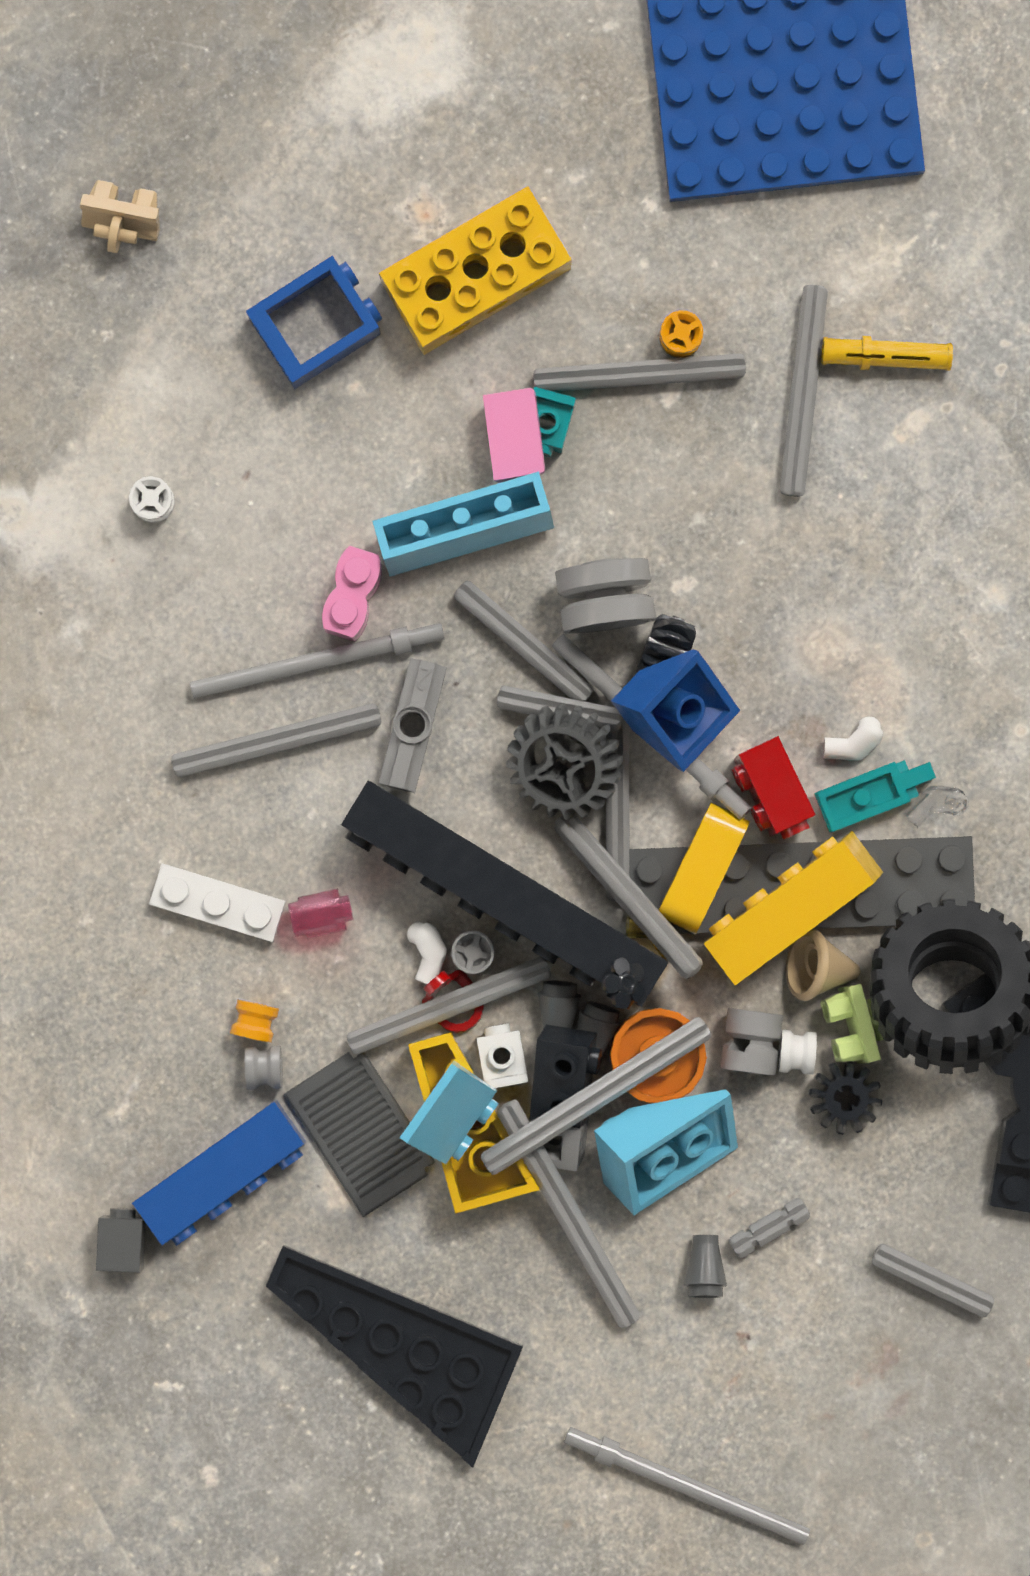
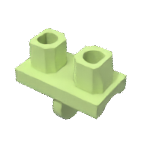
M862 984L838 988L839 993L820 1002L823 1016L827 1023L846 1019L850 1035L831 1040V1047L836 1062L857 1061V1064L881 1060L876 1041L884 1039L878 1031L879 1022L873 1020L871 998L865 999Z

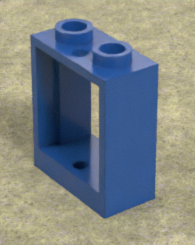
M333 255L246 310L249 320L294 389L381 335L377 322L382 320V316L369 297L362 301L355 291L354 287L359 284V281L347 262L345 261L339 265ZM331 275L363 325L303 364H300L269 314Z

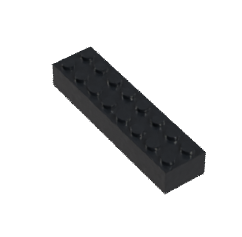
M369 780L341 824L349 830L345 836L347 840L367 852L371 850L373 845L384 851L386 854L382 861L405 875L410 868L422 874L423 878L420 884L442 897L447 890L460 897L461 899L457 906L478 919L482 917L483 913H486L498 920L495 929L517 942L522 935L536 943L532 952L552 964H555L558 957L573 966L569 974L592 987L596 980L602 983L605 975L613 974L610 964L616 958H625L629 965L631 963H639L644 970V978L637 983L644 986L645 995L640 1002L630 1001L627 1007L628 1010L633 1003L640 1007L643 1006L669 963L659 955ZM607 993L606 996L612 999L614 993Z

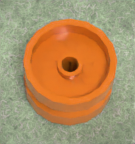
M658 1007L640 1010L622 1022L612 1039L609 1052L612 1070L690 1022V1020L679 1012ZM701 1044L627 1092L636 1099L648 1103L678 1099L689 1094L703 1076L707 1059L705 1044Z

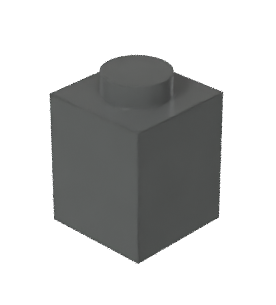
M110 1208V1215H103L98 1218L96 1271L139 1273L144 1269L146 1222L142 1217H136V1209Z

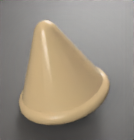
M811 929L791 944L786 961L787 985L793 996L801 1001L811 1000L823 992L856 979L861 972L858 964L826 940L822 933L816 929Z

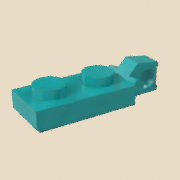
M905 760L898 763L894 761L815 792L814 796L829 833H832L911 802L910 799L919 796L916 786L936 778L930 762L909 770Z

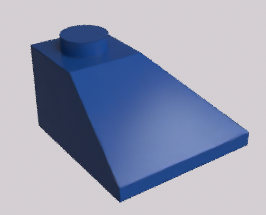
M694 649L639 670L611 700L632 731L678 770L683 772L741 711L699 651Z

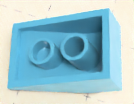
M453 1061L402 1133L400 1139L444 1164L449 1161L451 1156L459 1161L474 1140L467 1133L476 1120L484 1125L499 1103L492 1099L497 1090L456 1061Z
M726 1089L632 1107L616 1117L607 1119L599 1128L594 1130L603 1183L633 1215L647 1208L738 1148L731 1094Z

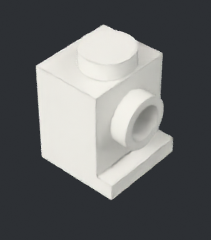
M509 1023L485 1027V1036L476 1038L484 1082L493 1088L527 1083L528 1076L520 1031H510ZM499 1047H504L510 1052V1059L505 1064H498L493 1058L494 1051Z

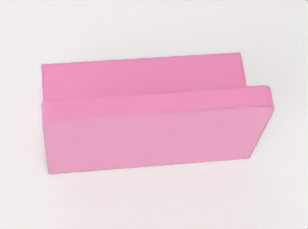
M525 388L483 395L494 481L501 483L538 471L539 474L545 473L535 390Z

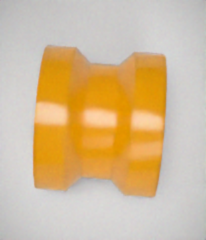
M683 310L675 311L668 315L661 325L659 338L665 352L676 358H685L698 350L703 338V326L699 318L695 314Z
M237 999L236 1009L239 1014L237 1022L231 1026L230 1034L272 1043L274 1034L271 1030L272 1020L278 1017L279 1008Z

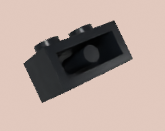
M545 1025L537 1038L529 1120H535L592 1084L593 1074L598 1075L602 1059V1049L596 1048V1032ZM585 1119L572 1127L580 1129Z

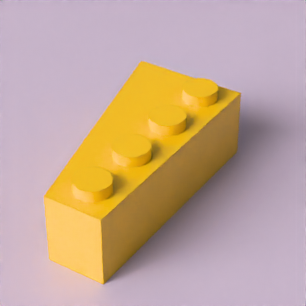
M853 831L838 842L833 836L812 851L816 858L802 868L798 862L777 877L781 885L769 894L764 888L760 889L743 902L747 910L737 918L733 919L728 913L708 928L713 936L704 945L734 985L744 980L873 885L883 874L882 869Z

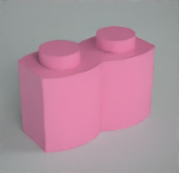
M349 546L342 553L335 572L337 587L330 593L323 608L322 623L326 633L355 642L364 632L369 618L368 600L377 591L382 576V564L378 554Z

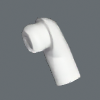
M870 716L859 720L858 729L848 739L825 737L823 759L855 761L864 759L882 740L883 731L881 730L879 720Z
M414 922L407 931V938L410 943L416 944L423 957L415 980L428 984L440 974L447 949L436 927L426 922Z

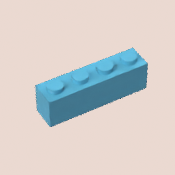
M539 471L372 521L390 577L555 528Z

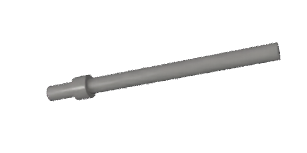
M441 623L408 630L406 626L390 630V635L192 681L190 682L191 691L195 699L394 651L395 655L412 652V647L445 640Z
M564 634L559 636L553 643L552 647L610 701L620 692L622 687ZM698 757L686 769L701 784L699 789L711 800L718 799L739 820H742L752 809L748 803L728 786L730 781L717 769L712 771Z
M570 1427L566 1434L565 1444L594 1455V1461L608 1467L615 1464L802 1545L807 1541L810 1533L809 1528L619 1447L620 1443L605 1436L601 1440L573 1427Z

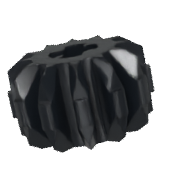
M665 614L659 615L648 635L636 673L639 670L690 651L696 637L695 626L686 623L684 619L674 615L672 617Z
M853 1061L845 1063L844 1075L840 1074L839 1067L836 1063L832 1062L828 1065L833 1077L829 1080L821 1073H816L814 1076L819 1083L824 1085L823 1091L814 1088L808 1090L809 1096L822 1098V1102L810 1107V1111L812 1114H819L825 1110L828 1111L820 1122V1125L824 1128L829 1127L837 1117L836 1133L841 1135L845 1133L847 1120H850L853 1130L859 1133L862 1131V1125L858 1119L859 1116L862 1115L871 1123L876 1120L875 1115L866 1110L868 1104L876 1107L882 1106L883 1101L876 1097H869L868 1093L878 1090L881 1085L878 1081H872L866 1085L863 1084L870 1074V1070L867 1067H863L856 1077L853 1078L855 1069ZM849 1085V1092L856 1095V1101L854 1105L848 1103V1109L841 1110V1103L834 1100V1095L836 1091L843 1092L842 1086Z

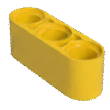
M712 802L710 803L659 908L661 914L669 922L694 934L697 933L749 826V820L745 818L739 820L731 811Z

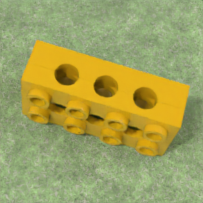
M527 186L381 271L379 276L383 287L422 353L425 355L571 270L572 259L530 188ZM508 242H518L525 250L518 257H508L502 253L501 248ZM480 263L488 271L480 279H471L465 275L464 270L470 264ZM439 284L448 287L451 291L449 296L442 301L432 300L427 295L428 290L432 286Z

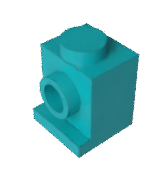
M534 387L539 420L542 416L550 415L556 422L555 426L549 430L540 427L543 455L551 457L553 451L558 453L563 451L576 398Z

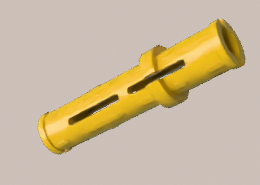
M863 335L861 340L823 337L822 365H859L860 370H869L870 366L950 371L952 367V343L872 340L871 336Z

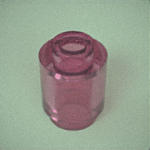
M338 888L299 896L297 902L288 903L295 937L306 935V938L310 939L347 931L346 922L354 920L349 895L340 896Z

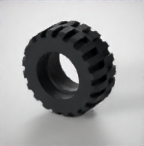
M955 899L942 900V906L934 908L928 902L917 906V914L912 917L909 912H906L897 918L895 929L887 928L880 938V947L875 949L872 958L870 977L873 1020L879 1022L878 1031L885 1041L890 1042L894 1039L893 1050L902 1058H907L909 1054L914 1056L915 1065L927 1070L930 1064L940 1066L939 1073L953 1074V1068L964 1067L966 1074L979 1071V1063L986 1062L991 1067L1001 1062L1003 1050L1007 1053H1013L1021 1044V1036L1027 1035L1029 1032L1030 942L1027 940L1022 941L1023 931L1014 922H1010L1008 925L1003 923L1004 914L994 908H991L989 913L980 910L981 903L969 900L967 906L955 905ZM949 960L962 961L982 970L994 984L995 994L986 1004L975 1010L964 1013H949L937 1010L926 1004L914 991L912 982L919 972L934 963Z

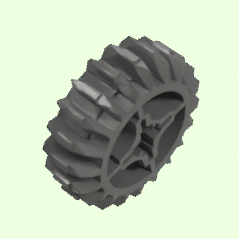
M565 703L559 704L554 712L549 706L542 707L538 712V716L534 713L528 715L524 720L525 726L519 725L513 733L516 740H512L508 745L507 751L514 756L508 759L506 768L517 771L510 778V784L523 785L524 788L519 793V799L527 798L529 795L535 799L532 803V811L538 810L541 805L547 806L548 818L554 817L558 810H561L566 821L573 817L575 811L583 818L590 813L591 807L595 810L601 809L605 804L604 798H611L616 791V787L613 784H617L622 778V772L616 768L620 767L623 763V756L612 753L620 745L619 739L607 740L606 735L611 730L610 725H603L601 728L596 726L595 722L598 720L597 713H592L588 719L582 717V706H576L571 714H569ZM544 736L547 743L544 747L546 757L541 763L537 764L535 760V745L537 739ZM569 736L576 738L583 744L574 742ZM561 756L563 757L562 762L566 758L570 763H574L571 767H567V762L563 765L560 761H555ZM590 760H594L595 779L593 784L585 787L582 780L585 777L583 767ZM548 780L556 782L560 787L552 784Z

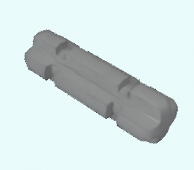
M795 1198L785 1204V1209L782 1211L777 1209L751 1224L748 1231L744 1232V1230H741L731 1236L729 1243L739 1258H743L754 1252L755 1246L760 1245L762 1247L791 1230L789 1226L793 1224L798 1226L808 1220L810 1212L800 1198Z

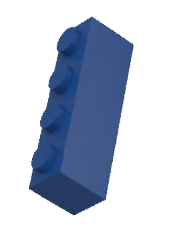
M276 1100L132 1202V1204L161 1245L172 1240L175 1246H177L197 1232L193 1223L207 1214L212 1221L233 1205L228 1198L239 1190L243 1189L245 1194L249 1195L267 1182L268 1179L263 1173L274 1165L278 1164L284 1170L302 1157L303 1154L299 1148L306 1143V1140Z

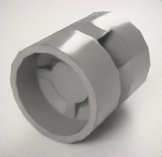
M728 1008L725 1032L730 1036V1041L723 1044L720 1068L775 1076L778 1051L773 1047V1042L781 1037L783 1015Z

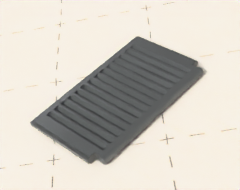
M350 1052L344 1054L284 1093L362 1217H365L428 1176L425 1167L435 1163L433 1157L400 1139V1136L410 1122L365 1052L358 1054L356 1058H353Z

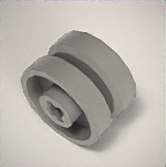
M603 559L555 571L558 595L570 599H586L568 604L560 610L563 633L574 634L614 630L642 625L656 620L653 597L647 594H626V592L644 588L651 582L648 559Z

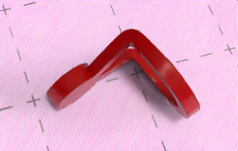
M455 970L449 975L443 971L424 987L423 990L427 994L422 999V1003L432 1000L441 988L453 981H456L461 987L470 985L473 982L462 970ZM484 1005L476 1007L471 1018L464 1023L455 1024L446 1019L438 1022V1024L448 1031L456 1033L466 1032L475 1027L481 1020Z

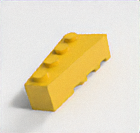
M452 1032L408 1044L424 1102L453 1061H456L475 1075ZM496 1110L493 1111L484 1125L476 1120L467 1133L474 1140L459 1161L451 1156L446 1164L441 1162L455 1214L540 1190L522 1158L496 1175H492L484 1165L481 1154L509 1136Z

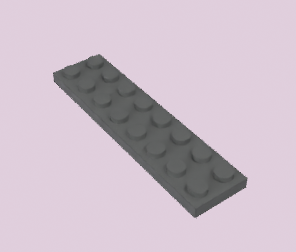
M972 836L860 840L882 869L883 874L873 885L813 929L896 926L897 918L906 912H909L912 917L917 914V906L928 902L932 904L933 908L942 906V900L955 899V905L967 906L968 900L975 902ZM824 842L739 845L697 933H711L708 928L728 913L733 919L737 918L747 910L743 905L744 901L762 888L769 894L781 885L777 878L779 875L797 862L802 868L816 858L812 851ZM689 847L629 849V877L658 910ZM629 916L630 936L645 935ZM669 922L679 934L692 933Z

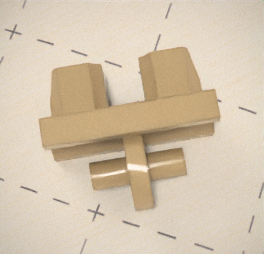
M97 180L90 195H82L80 209H82L81 225L82 227L94 229L93 236L108 239V252L118 253L121 242L136 244L137 238L157 241L160 226L157 193L155 191L141 188L135 190L132 203L117 200L119 195L118 186L111 182Z

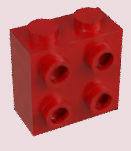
M779 736L755 746L734 758L737 766L731 769L732 775L740 791L743 793L749 790L755 805L752 806L750 812L760 832L767 829L770 837L780 832L783 840L810 828L807 819L816 814Z

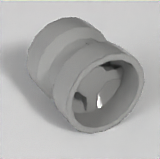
M468 931L456 938L452 945L451 955L454 964L465 973L477 974L485 971L494 960L495 949L487 935L479 931Z

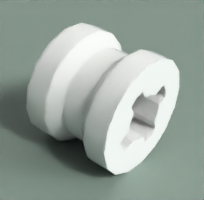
M153 476L143 477L136 481L130 490V506L142 520L150 523L161 522L173 512L175 505L174 494L167 483L160 478Z
M781 1030L778 1050V1072L788 1073L791 1069H798L803 1074H814L817 1048L816 1032H806L802 1036L794 1035L791 1030Z

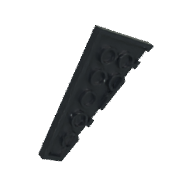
M283 1245L266 1287L302 1319L310 1323L328 1339L327 1341L343 1352L360 1370L408 1412H411L434 1435L451 1447L473 1468L521 1354L523 1345Z

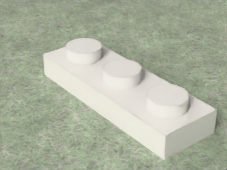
M163 863L161 864L149 905L270 942L275 940L286 904L284 900Z

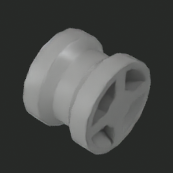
M271 1046L267 1051H259L256 1047H245L247 1090H256L260 1085H270L273 1089L282 1088L283 1066L281 1046Z

